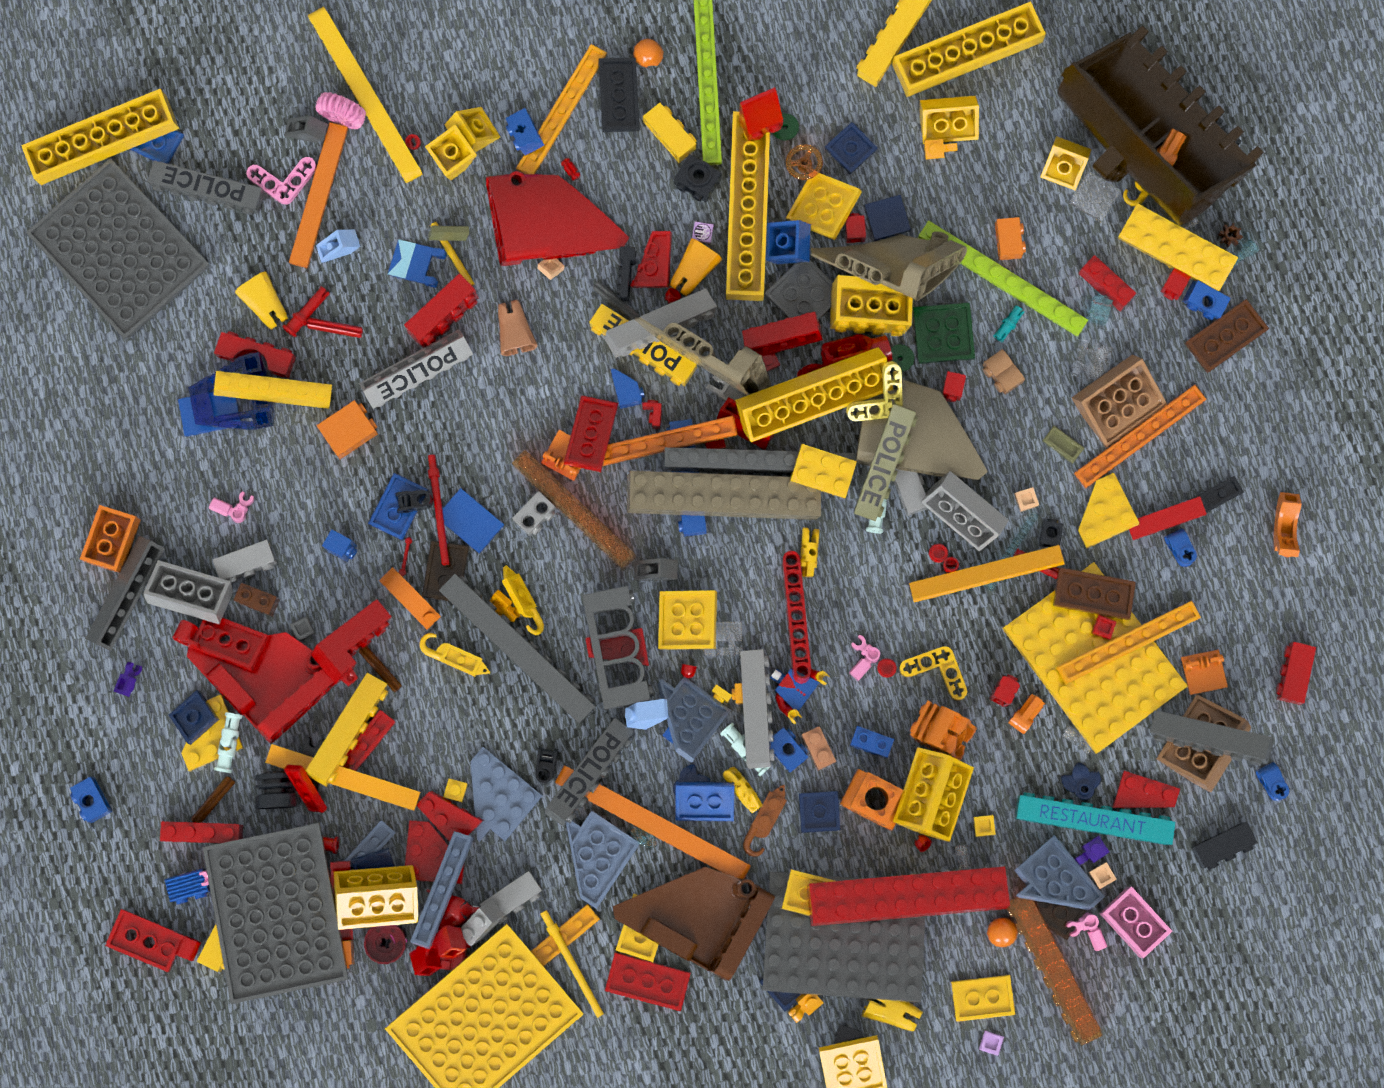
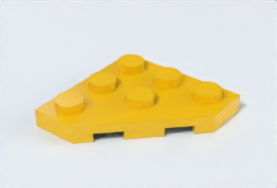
M1115 473L1105 476L1095 483L1078 529L1086 549L1139 525V521Z
M221 694L207 700L220 720L191 745L187 744V742L185 743L181 754L188 771L213 762L219 757L217 752L220 739L222 738L221 731L225 726V712L229 713ZM238 736V739H236V751L244 748ZM224 747L226 751L231 749L228 747Z

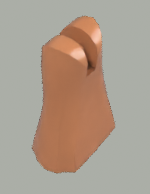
M519 300L511 301L512 313H508L506 303L498 304L500 353L503 356L518 354V348L523 353L532 351L538 346Z

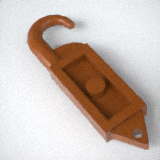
M785 785L768 793L744 838L743 849L749 856L757 857L765 851L764 848H761L759 851L754 852L751 850L750 844L754 836L765 838L769 835L787 801L785 799Z

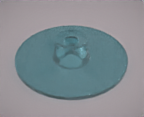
M638 828L631 830L632 836L640 845L650 848L657 846L656 840L645 831Z

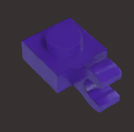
M127 662L124 674L120 673L114 692L129 697L135 687L136 679L134 677L141 673L142 666L136 665L135 669L132 670L134 663Z
M1097 836L1082 846L1084 852L1074 858L1078 865L1083 864L1088 859L1094 863L1108 854L1109 850L1101 838Z

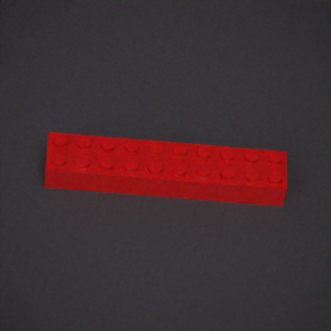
M1005 866L810 883L807 886L811 926L1000 910L1010 907Z

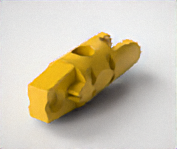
M803 527L800 555L802 577H813L814 568H817L819 529H813L811 542H809V528Z
M732 766L724 771V779L727 783H734V793L751 813L758 810L763 804L738 769Z

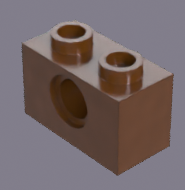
M241 583L234 601L273 617L280 599Z

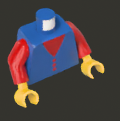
M776 669L770 677L779 684L775 690V700L779 710L793 724H796L795 716L802 718L798 711L818 686L819 682L823 685L827 684L822 681L823 677H830L826 672L811 669L810 679L803 684L797 683L794 680L792 669L789 670L787 675ZM800 669L797 671V674L806 676L807 672Z

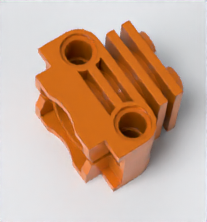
M927 700L926 704L919 711L920 716L917 722H914L911 726L910 735L920 745L931 748L935 752L950 755L961 761L965 750L962 742L968 743L974 736L977 728L969 719L961 716L960 713L944 706L939 707L937 704Z
M857 769L839 805L881 827L893 831L896 825L893 820L903 790L869 772ZM877 789L884 794L885 805L881 810H873L867 806L865 795L868 790Z

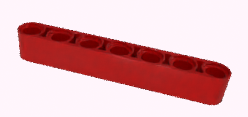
M787 551L783 556L782 571L792 673L794 680L797 683L803 684L810 679L811 661L801 561L797 552ZM794 559L796 563L790 565L786 562V560ZM795 577L798 581L791 583L788 581V578ZM796 595L800 600L794 602L790 597ZM799 614L801 619L794 620L792 615ZM795 632H800L803 634V637L797 639L793 636V634ZM803 651L805 656L797 657L795 652ZM803 669L807 672V675L800 676L797 674V671Z

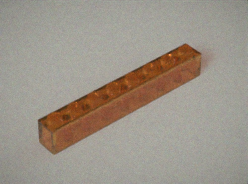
M526 450L512 462L513 467L529 483L544 495L622 571L636 558V555Z
M1017 896L1010 899V907L1007 908V911L1018 922L1015 926L1020 935L1024 934L1027 940L1024 943L1028 952H1033L1036 957L1033 961L1038 971H1043L1045 975L1043 981L1046 987L1053 990L1055 995L1052 998L1057 1007L1061 1006L1064 1012L1061 1014L1066 1025L1070 1023L1073 1029L1070 1033L1074 1041H1079L1082 1046L1103 1036L1100 1026L1035 901L1018 898Z

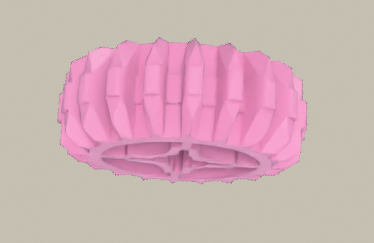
M324 92L318 97L316 111L323 118L335 124L347 126L350 129L361 128L365 121L366 112L359 104L342 95L332 94L331 92Z

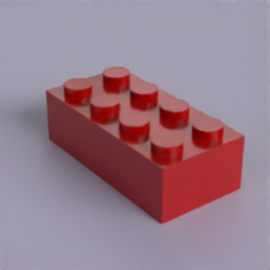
M459 273L404 324L408 334L422 348L436 342V338L440 334L444 335L454 321L458 322L468 308L472 309L478 303L477 299L479 298L475 288Z

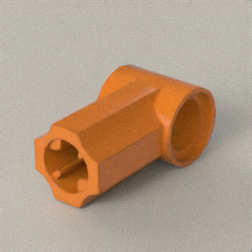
M1171 129L1162 146L1156 151L1173 166L1178 156L1177 153L1187 136L1175 129Z
M1031 694L1020 710L1018 709L1008 723L1024 735L1045 703L1039 697Z

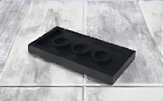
M599 58L602 132L639 131L636 58Z

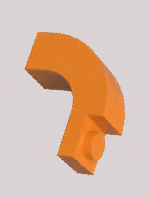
M1280 492L1275 513L1274 550L1284 557H1298L1300 549L1297 541V522L1302 505L1300 495Z
M393 567L379 580L427 630L441 617Z

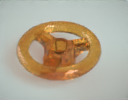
M808 144L795 146L786 157L788 172L794 178L800 180L814 178L819 174L823 166V158L820 151ZM806 150L805 155L799 160H792L796 152ZM812 152L817 157V166L815 170L812 168V162L810 160ZM797 166L798 171L804 174L797 173L792 167Z

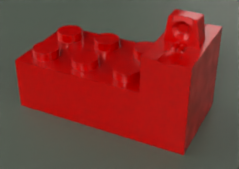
M376 599L319 642L311 656L335 685L343 681L347 686H350L358 679L353 670L357 662L352 657L360 647L365 648L368 646L375 635L379 637L386 631L392 616Z

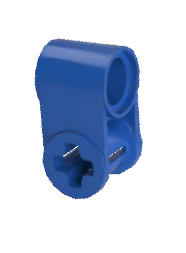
M1183 528L1164 537L1168 548L1172 551L1180 566L1188 567L1196 560L1197 553ZM1183 555H1190V558L1184 559Z
M1275 762L1256 770L1260 783L1264 786L1272 800L1280 801L1288 796L1289 787ZM1281 788L1282 792L1276 794L1275 791Z

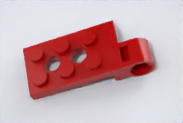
M222 618L220 624L203 620L199 628L189 621L181 620L172 638L180 644L253 671L269 636ZM230 636L228 643H220L222 637ZM240 643H247L248 646L245 650H238Z
M121 909L105 946L163 971L170 972L176 956L194 961L201 942ZM130 929L135 930L137 933V937L133 941L127 938V932ZM147 937H152L155 941L152 948L145 946Z

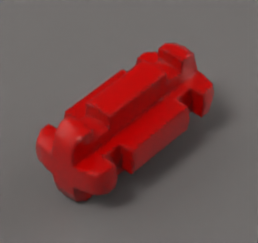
M566 158L561 162L562 167L564 166V170L573 181L580 177V172L570 162V158Z

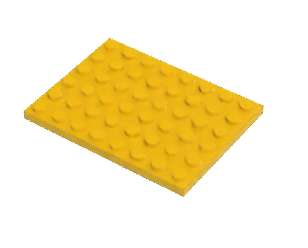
M1095 562L1082 570V572L1104 576ZM1053 591L1002 629L1095 754H1097L1188 686L1154 641L1065 685L1056 668L1057 666L1141 626V623L1132 612L1130 620L1107 617L1117 621L1111 639H1104L1091 633L1097 614L1053 606L1055 591Z
M506 923L385 1027V1030L435 1088H499L584 1013Z

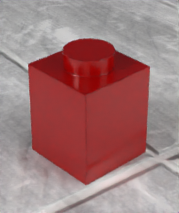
M858 213L849 214L845 221L846 243L865 242L864 215L860 216Z
M1174 268L1160 292L1164 293L1163 295L1167 299L1178 300L1191 277Z
M947 371L942 395L946 401H960L966 375Z

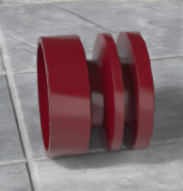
M398 925L370 928L364 938L366 954L372 961L378 964L395 962L403 955L406 949L405 933ZM383 937H385L386 940H391V942L389 943V948H387L386 946H381V943L383 942Z

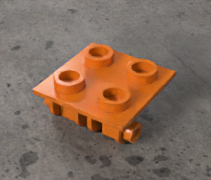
M558 430L548 451L544 452L541 463L575 481L581 468L564 465L570 435Z
M1219 649L1181 657L1190 695L1228 687L1222 665L1224 658L1222 654L1220 655Z

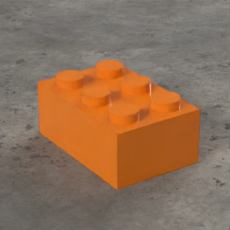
M99 505L80 560L120 573L129 555L141 520L136 516Z

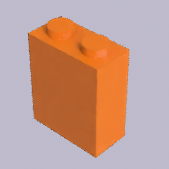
M355 400L316 425L339 459H342L378 435L375 431L378 428L372 418L367 419L365 416L367 413L362 403L357 404Z

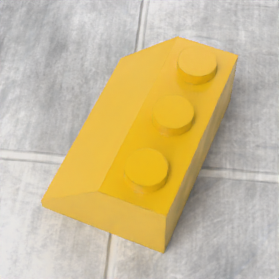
M976 96L920 100V123L923 144L926 140L943 139V142L978 140L979 104Z

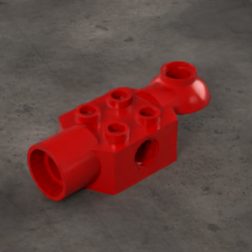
M857 334L824 343L821 347L823 364L806 365L798 371L797 377L877 347L886 356L887 362L892 361V352L886 335L871 339L862 334Z

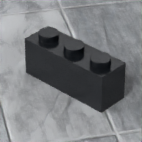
M1242 822L1192 846L1191 849L1200 867H1207L1208 870L1219 866L1218 862L1223 859L1227 862L1236 858L1235 854L1240 851L1244 854L1253 850V845L1258 842L1248 822Z

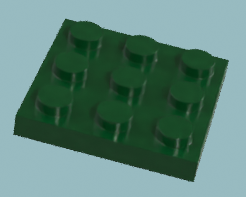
M970 303L913 307L918 364L975 360Z

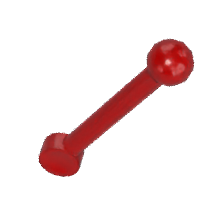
M411 537L405 538L406 546L402 567L398 571L401 576L406 575L405 567L409 546L412 543Z

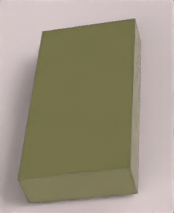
M431 226L428 237L429 240L466 241L469 235V227Z
M1053 426L1042 440L1072 464L1084 450L1083 446L1056 426Z

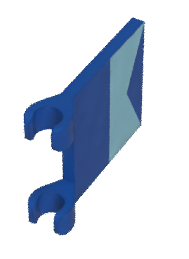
M398 239L388 275L436 288L438 285L437 279L426 276L432 256L445 260L447 253L444 249L432 248Z

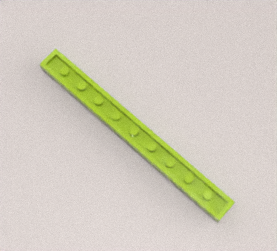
M694 0L703 161L709 165L722 164L713 3L712 0Z
M928 220L918 238L930 240L933 232L947 234L949 237L948 241L952 240L967 247L966 255L960 264L1075 336H1079L1088 319Z

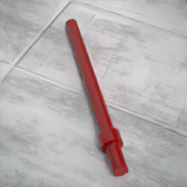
M432 454L428 455V477L431 479L441 562L442 565H449L438 480L440 473L436 465V457Z

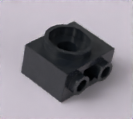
M689 154L674 178V185H676L675 187L679 191L684 193L686 191L692 194L695 200L707 202L721 180L722 172L711 167L705 161ZM702 174L704 177L701 180H697L694 176Z

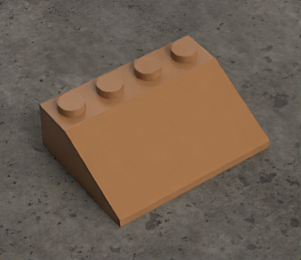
M1134 355L1129 356L1071 397L1080 414L1106 448L1167 405L1143 359Z
M1197 694L1183 717L1248 732L1251 729L1246 719ZM1167 741L1157 757L1158 761L1209 792L1213 791L1232 760L1228 755L1216 756L1207 750L1199 752L1193 750L1190 746H1175L1173 742Z

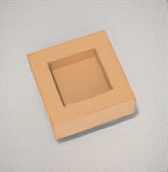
M557 259L541 261L537 269L551 280L564 270V265Z
M1033 487L1014 494L1020 512L1039 506Z
M1107 862L1089 872L1098 889L1117 880Z

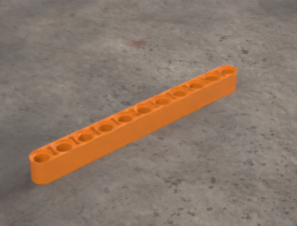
M564 765L555 783L563 786L574 770ZM599 785L594 793L590 792L587 796L588 801L615 814L722 873L744 880L751 865L602 785Z

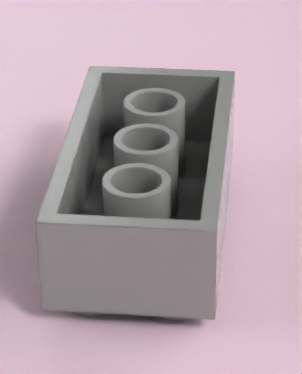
M951 471L936 482L921 501L924 506L978 551L997 538L1009 521Z
M158 560L143 594L148 604L220 624L233 594L231 581Z

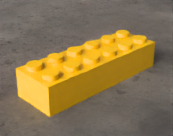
M1138 203L1118 236L1119 240L1173 269H1178L1189 275L1191 279L1199 280L1217 291H1220L1238 259L1237 256Z

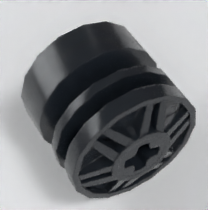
M268 771L254 776L255 781L264 782V784L255 785V789L264 790V794L255 796V809L297 807V794L288 792V789L294 786L292 783H287V780L290 779L285 771Z

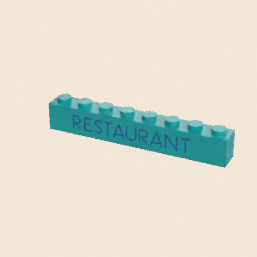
M1023 792V795H1019L1015 812V819L1163 845H1173L1176 822L1170 821L1171 817L1159 815L1158 818H1152L1150 813L1144 812L1134 815L1131 814V810L1120 809V812L1112 811V807L1101 805L1100 809L1093 808L1091 803L1081 802V805L1073 804V800L1062 799V802L1054 801V797L1043 796L1042 799L1035 798V794Z

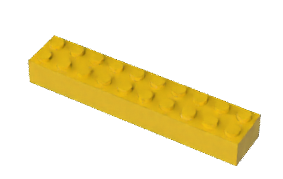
M733 111L726 300L764 301L770 132L764 134L759 140L754 141L752 139L748 141L739 122V112Z

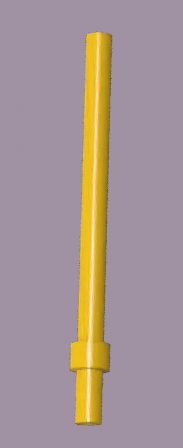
M547 910L543 911L540 915L547 926V932L554 938L596 1017L602 1016L604 1013L560 935L557 923L553 922Z

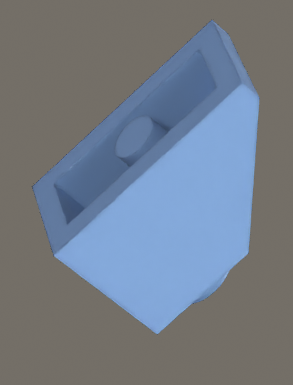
M355 229L336 230L318 243L316 247L321 263L351 254L360 247Z
M667 699L638 702L625 708L627 727L646 730L669 718Z

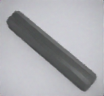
M598 281L594 285V291L628 320L631 321L636 317H640L638 313L601 282Z

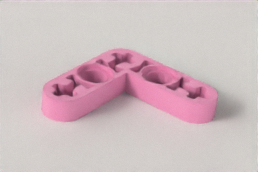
M304 157L283 183L258 165L250 166L247 169L246 175L253 184L262 188L264 192L281 204L287 205L294 200L313 176L317 166L312 158ZM305 163H306V164L311 163L310 165H311L312 168H311V169L307 168V169L305 170L304 164H305ZM299 170H300L301 172L304 171V174H305L306 176L304 177V176H303L300 172H298V171H299ZM252 171H258L259 175L263 178L262 181L257 176L253 177ZM296 176L302 179L299 185L291 183L292 179ZM274 181L275 187L267 189L265 187L266 182ZM288 184L292 189H294V192L291 189L289 190V188L287 187ZM289 190V197L282 199L281 193H286Z

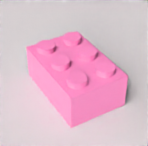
M1127 887L1099 913L1139 958L1147 956L1172 932L1132 887Z

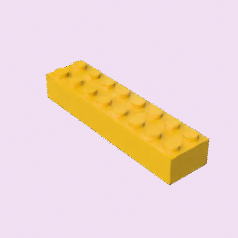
M1030 1L894 56L892 66L906 97H909L1040 44L1044 41L1046 33Z
M160 88L21 146L33 178L40 185H43L179 129L168 98Z
M877 347L736 399L744 433L750 442L845 408L852 402L864 401L883 394L882 370L883 366L887 363L886 356ZM893 385L888 388V391L893 390Z

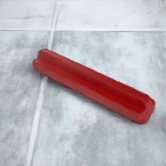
M309 318L307 321L309 329L361 338L363 334L362 327L315 318Z

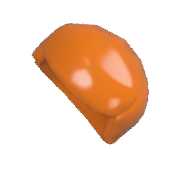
M643 39L634 47L633 57L636 58V63L647 68L648 66L659 65L663 59L664 51L661 45L654 40Z
M1000 917L994 919L988 925L987 935L989 941L995 946L1008 947L1017 940L1018 928L1011 919Z

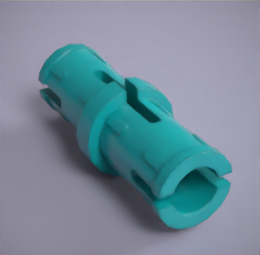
M1015 305L1007 318L1002 320L1001 326L993 337L1003 343L1011 330L1016 328L1017 322L1025 311Z

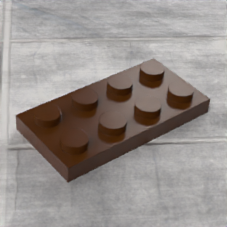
M1245 299L1221 318L1186 341L1185 345L1208 374L1268 331L1269 328L1248 300Z
M1060 567L1058 569L1053 606L1130 620L1136 582Z

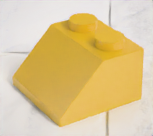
M482 107L456 111L444 124L447 130L456 125L475 153L500 138V135Z
M456 125L425 146L450 181L464 172L477 156Z
M1056 136L1041 178L1076 190L1092 149Z

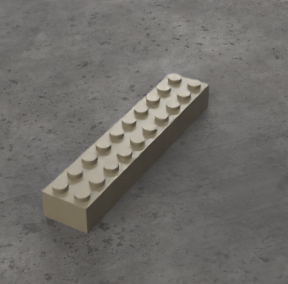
M630 471L627 475V513L817 520L821 516V491L791 482V477Z

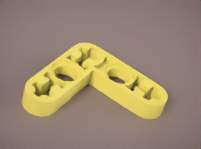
M890 361L883 366L884 399L850 403L846 408V413L850 420L865 421L888 418L891 411L890 408L892 407L891 399H894V403L903 406L902 371L896 362ZM891 367H894V369L896 370L893 372V378L895 380H891V375L888 372L891 371ZM891 385L898 387L894 394L888 393V388ZM873 405L879 406V411L876 414L869 412ZM854 408H857L859 410L857 412V415H853L852 413L854 411Z

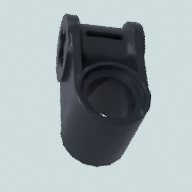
M425 490L395 493V497L398 498L397 513L427 510L433 505V497ZM422 496H428V501L425 504L419 503V499Z
M542 746L538 748L535 777L542 785H548L553 781L558 758V749L556 748L555 750L543 749ZM544 770L550 773L547 780L539 778V774Z

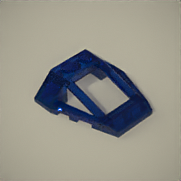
M259 352L240 356L234 362L219 369L222 372L232 373L242 368L243 374L268 377ZM216 372L188 387L196 425L242 430H258L274 426L275 410L273 402L252 400L254 410L215 416L210 390L214 389ZM247 418H252V420H253V421H234V420H241V419H247Z

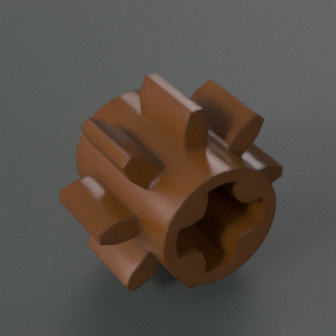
M1234 223L1230 227L1225 224L1222 227L1223 231L1218 233L1219 236H1222L1220 243L1224 242L1227 248L1230 244L1236 247L1239 244L1237 240L1243 238L1242 235H1239L1241 228L1235 227Z

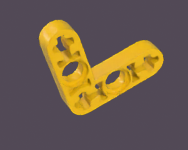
M944 646L906 659L900 664L899 670L904 677H912L939 667L950 697L958 701L967 695L966 685L954 653L949 647ZM942 650L945 653L949 652L946 661L944 658L937 660L939 664H935V658L932 653H935L936 657L942 654ZM923 657L931 659L932 664L930 667L922 666L921 659ZM917 659L920 671H917V667L913 668L910 674L908 671H903L906 663L912 666L916 664L914 660ZM953 668L956 671L957 675L954 679H949L946 676L947 669ZM960 680L961 683H957L959 689H963L961 697L953 694L955 686L954 684L950 686L949 682Z

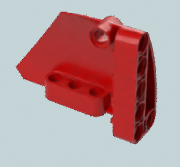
M515 171L511 174L486 177V188L500 266L518 265L527 259H559L584 256L586 253L594 254L602 250L620 249L621 246H625L629 239L610 218L559 175L522 174ZM511 179H517L519 185H514Z
M287 632L268 635L269 639L253 671L188 647L187 658L240 715H244L270 744L291 728L335 685L319 664H311L313 650ZM220 641V643H222V644H226V643L229 642V641ZM245 642L240 643L238 650H245L248 644Z

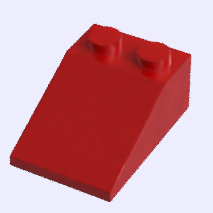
M775 87L740 102L739 122L748 141L752 139L754 141L759 140L764 134L768 132L775 133L783 126L782 112Z

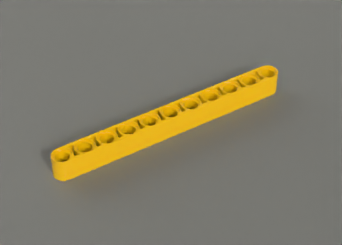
M323 6L310 13L308 18L314 25L316 32L336 66L341 71L345 81L350 86L349 88L359 105L365 110L369 122L377 132L384 147H386L389 156L395 163L402 178H404L405 183L407 184L422 176L423 174L325 7Z

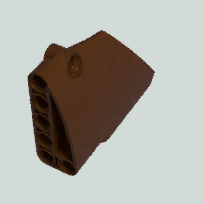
M703 867L612 907L615 920L679 957L697 964L724 981H730L770 909L775 895L754 884L752 880H743L708 867ZM743 883H747L749 886L747 894H744L741 890Z

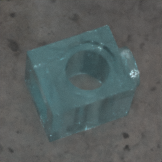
M1094 295L1087 316L1088 322L1105 326L1113 300H1110L1105 295Z

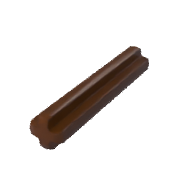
M368 646L365 648L361 647L358 650L393 692L401 689L402 685Z
M226 776L191 817V821L202 823L235 784V781L231 777Z

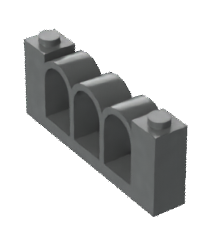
M628 586L582 595L605 711L631 706L638 702L651 701L650 697L654 696L652 685H647V681H643L645 670L642 663L636 659L640 651V644L637 637L630 632L634 626V615L632 610L629 609L632 607L631 602H635L633 590L629 591ZM622 610L630 616V623L625 629L598 635L595 614ZM627 636L635 642V650L630 656L603 662L600 641ZM633 663L640 668V677L636 682L613 688L608 687L605 667Z

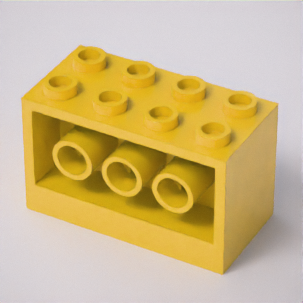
M838 275L831 288L830 329H835L836 332L852 330L857 334H863L866 331L872 332L874 335L891 333V336H902L912 326L913 298L885 285H875L856 276Z
M917 747L893 822L919 834L950 842L974 767L950 755Z
M413 865L334 872L338 930L418 923V895Z

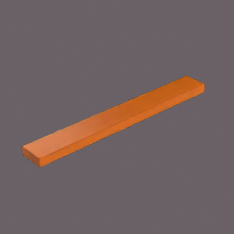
M329 123L289 263L304 268L309 266L347 136V126Z
M1193 385L1076 471L1074 475L1086 489L1206 400L1205 396L1196 385Z
M729 416L608 444L603 466L663 453L665 447L684 448L737 436L734 416Z

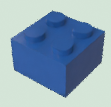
M801 220L767 223L765 260L774 264L809 262L811 224Z

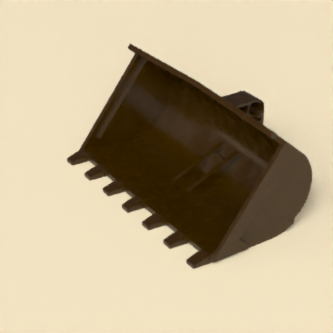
M1142 26L1134 34L1129 32L1066 67L1061 75L1064 79L1058 88L1057 95L1105 148L1106 151L1092 165L1105 181L1119 182L1129 174L1178 225H1183L1202 214L1228 188H1234L1257 166L1255 162L1264 152L1257 146L1247 155L1235 143L1244 133L1241 127L1237 126L1227 134L1217 124V120L1225 111L1219 105L1208 114L1200 106L1198 100L1206 91L1199 85L1189 94L1180 85L1179 81L1187 71L1182 66H1179L1170 74L1159 63L1168 51L1161 46L1151 54L1140 43L1149 33ZM1171 129H1175L1187 136L1177 153L1178 156L1173 166L1156 151L1162 146Z

